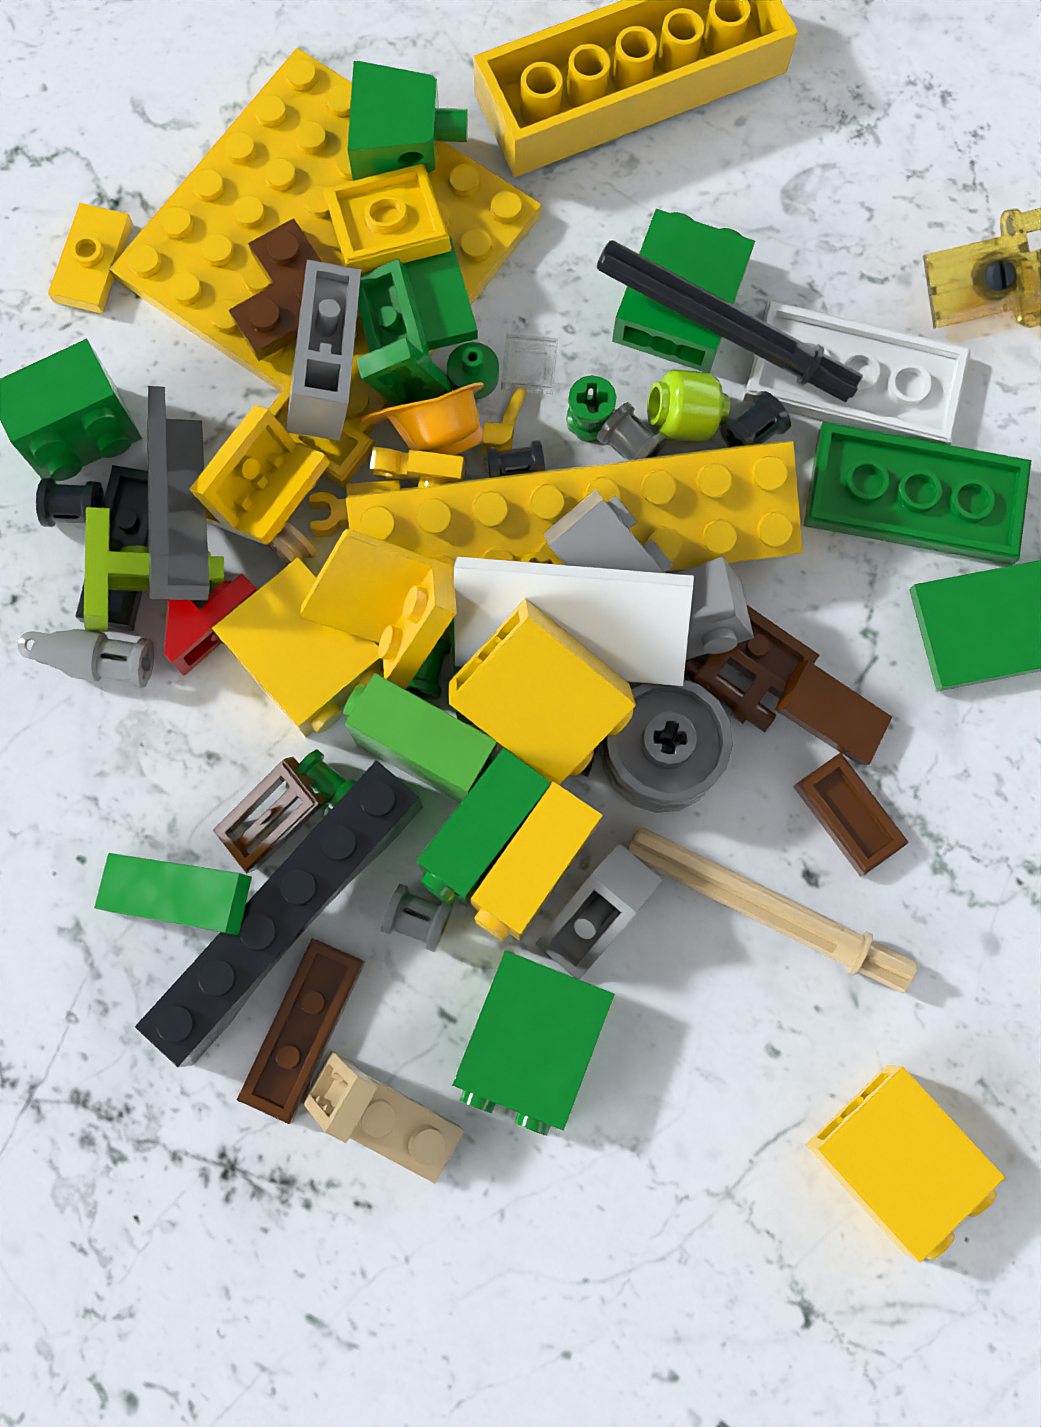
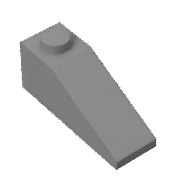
M307 260L286 431L288 433L337 441L341 439L349 403L361 276L360 269Z

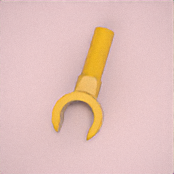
M522 388L515 389L503 414L502 423H484L483 453L487 454V447L495 446L498 451L512 449L514 426L527 396L526 390Z

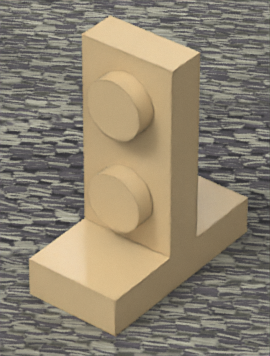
M332 1050L302 1100V1104L325 1133L344 1143H347L350 1138L434 1184L465 1131L453 1121L362 1072L350 1060Z

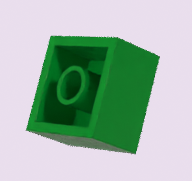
M87 338L0 378L1 424L11 444L41 479L52 478L55 481L70 479L80 473L82 467L103 457L112 458L126 452L131 444L143 439L115 383Z

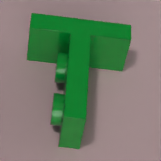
M396 259L360 276L358 309L370 353L356 359L361 379L395 406L434 399L452 392L449 377L431 360L407 267L399 259Z

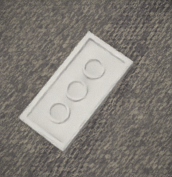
M768 300L762 319L764 322L813 348L817 344L823 346L824 354L861 373L863 378L857 385L858 390L852 398L849 397L845 403L808 382L801 386L797 383V376L754 354L743 401L753 403V398L759 392L767 391L781 402L787 412L844 426L951 445L971 352L970 348Z
M457 557L454 564V588L457 611L454 616L455 666L463 667L526 598L625 681L683 686L694 576Z

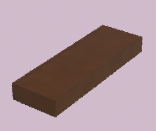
M311 938L238 1095L237 1101L287 1124L293 1123L366 961Z

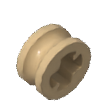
M286 521L283 529L276 534L273 540L267 544L287 566L297 557L302 561L304 557L313 558L317 554L315 548L306 537L288 521Z

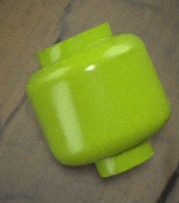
M670 370L663 375L660 382L656 381L653 383L648 394V420L650 424L655 425L657 432H663L668 437V440L705 442L714 436L719 425L729 416V397L726 393H723L718 378L707 372Z

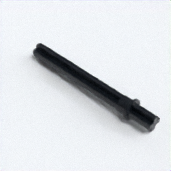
M614 240L609 241L602 250L596 266L600 272L797 376V383L801 386L808 382L845 403L849 397L852 398L857 392V385L863 378V375L824 354L823 346L817 344L813 348Z

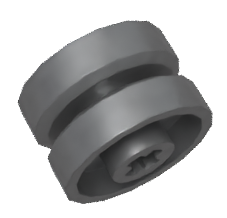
M686 680L683 681V686L642 683L631 689L636 706L633 708V715L628 724L618 734L614 736L608 734L603 739L601 746L603 770L614 791L632 806L654 813L680 811L701 800L726 770L733 747L730 720L719 701L699 684ZM658 741L668 742L673 748V753L670 755L662 753V744L655 743Z

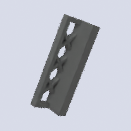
M148 386L150 599L208 600L209 566L206 507L189 490L204 470L202 421L166 419L165 387Z

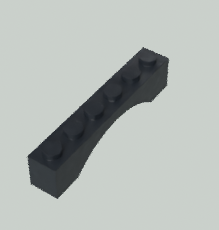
M376 760L246 903L239 935L220 932L136 1024L135 1028L176 1067L193 1066L231 1024L259 984L308 926L357 875L388 848L421 811L423 805L420 797Z

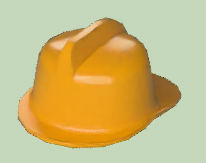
M473 383L434 399L373 412L363 416L359 421L362 424L391 422L410 450L455 456L479 445L483 440V432L479 423L474 394L484 387V383Z

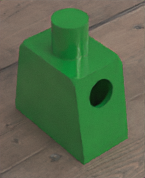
M353 61L347 148L353 181L423 163L427 173H431L436 169L437 141L467 143L468 109L439 108L437 79L433 75L363 61Z

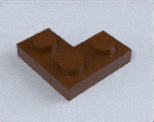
M294 218L248 243L252 256L272 286L228 310L232 321L258 361L297 340L307 260L322 262Z

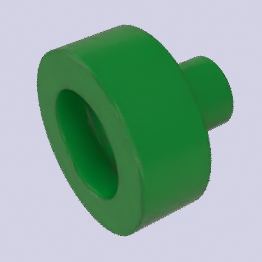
M468 342L456 347L447 360V376L449 377L452 390L482 382L484 387L474 394V398L481 399L492 393L499 381V361L495 352L485 344L478 342Z

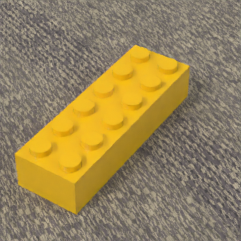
M621 0L474 55V93L515 178L787 73L798 31L781 0Z

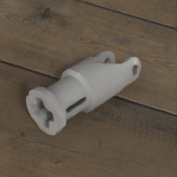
M72 629L56 631L51 634L35 631L26 632L18 641V650L23 657L50 665L61 670L71 678L99 681L102 677L129 680L134 687L144 688L151 677L154 665V650L151 639L140 638L135 643L108 639L104 632ZM34 640L35 642L33 643L31 650H28V641ZM113 658H119V659H126V661H117V660H112V659H113Z

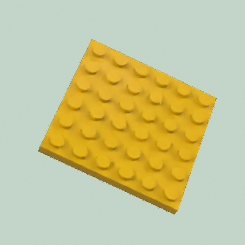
M299 48L292 52L109 268L114 280L280 392L288 383L291 384L296 341L258 361L232 321L228 311L272 286L252 256L248 243L294 218L323 263L346 267L323 189L353 181L347 151L352 82ZM437 141L436 169L427 174L449 237L451 236L470 305H472L541 217L542 204L449 144ZM357 307L349 403L345 421L369 437L378 424H362L359 420L370 413L391 408L394 404L361 379L356 359L370 352ZM437 349L430 350V356H432Z

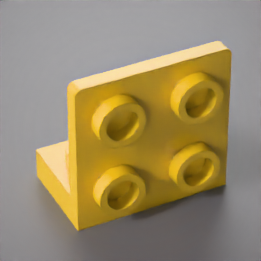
M346 529L340 536L302 603L301 617L378 642V657L383 659L384 678L406 689L457 613L453 566L354 530Z

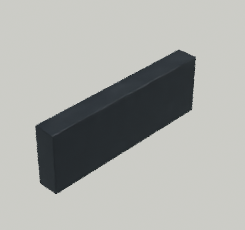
M112 465L102 508H110L109 551L121 552V549L126 546L149 547L148 471ZM84 583L75 616L83 623ZM109 590L108 627L134 631L143 591Z

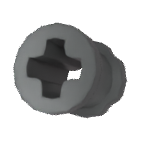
M629 402L621 405L607 419L598 432L597 439L602 444L610 443L628 460L656 457L666 444L668 438L663 432L654 433L634 415L635 408Z
M399 884L385 913L381 932L391 934L393 931H397L425 942L426 949L435 952L445 931L453 904L447 905L443 902L441 905L410 894L408 886Z

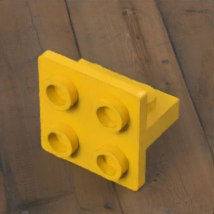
M254 405L189 490L206 507L207 523L267 545L283 529L288 518L306 494L316 485L318 478L327 468L330 461L322 452L297 445L268 408Z

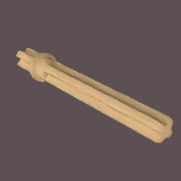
M639 828L636 831L628 847V850L649 868L846 965L847 973L855 975L858 971L901 993L907 991L910 981L916 975L918 969L916 968L917 962L872 941V933L866 931L861 935L646 828Z

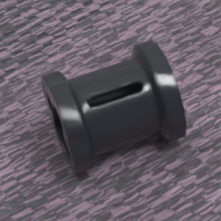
M761 391L753 398L752 406L737 418H727L721 423L720 433L729 448L762 444L776 433L784 434L791 428V420L785 407L775 396L767 391Z
M540 440L532 441L530 447L498 451L495 446L487 447L490 478L546 471ZM528 465L526 468L505 470L507 467Z
M52 478L41 479L36 492V513L40 525L43 527H53L56 522L85 523L86 525V507L102 508L105 496L101 482L88 481L86 485L57 484Z

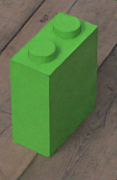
M376 673L373 674L367 686L360 683L355 687L343 710V713L348 716L344 723L357 746L458 803L463 801L498 755L497 741Z

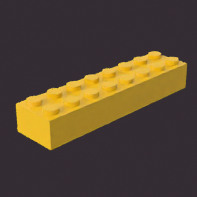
M793 441L770 442L351 495L345 498L351 530L452 565L453 575L457 557L520 562L525 554L542 552L559 558L548 546L543 534L595 489L606 502L615 495L637 520V523L629 529L642 546L652 539L673 564L666 571L692 568L720 557H724L728 563L803 553Z

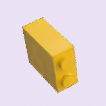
M297 557L213 626L212 629L221 642L299 731L307 737L314 730L320 734L332 727L343 715L341 708L346 704L349 696L358 684L361 683L367 686L374 673L384 678L383 659L378 657V645L374 641L301 617V605L317 578Z
M526 598L449 682V704L517 758L550 781L551 784L554 781L558 785L569 775L572 777L577 776L587 767L593 757L594 748L608 734L611 736L618 734L630 721L633 715V708L636 706L627 681Z
M553 781L471 897L472 907L478 912L474 917L475 923L501 942H504L509 934L519 941L595 832L602 814Z
M886 1065L805 1144L905 1255L919 1263L926 1257L932 1260L943 1254L955 1239V1234L952 1231L968 1215L976 1217L983 1213L997 1197L994 1189L1005 1179L1004 1175L903 1066Z

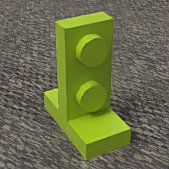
M86 507L85 631L108 632L109 590L149 591V547L126 546L121 549V552L109 551L110 508ZM208 551L210 593L224 580V556H211V552Z

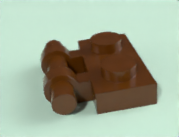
M747 605L754 638L737 643V646L728 652L711 654L705 664L695 657L686 660L684 677L692 683L699 684L717 700L733 710L730 716L740 723L744 724L747 720L765 733L777 714L760 703L763 696L768 691L780 699L797 663L809 660L814 664L820 655ZM726 663L753 681L746 693L719 674Z

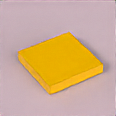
M424 163L323 189L346 267L360 269L361 274L396 259L406 263L452 251L450 237Z

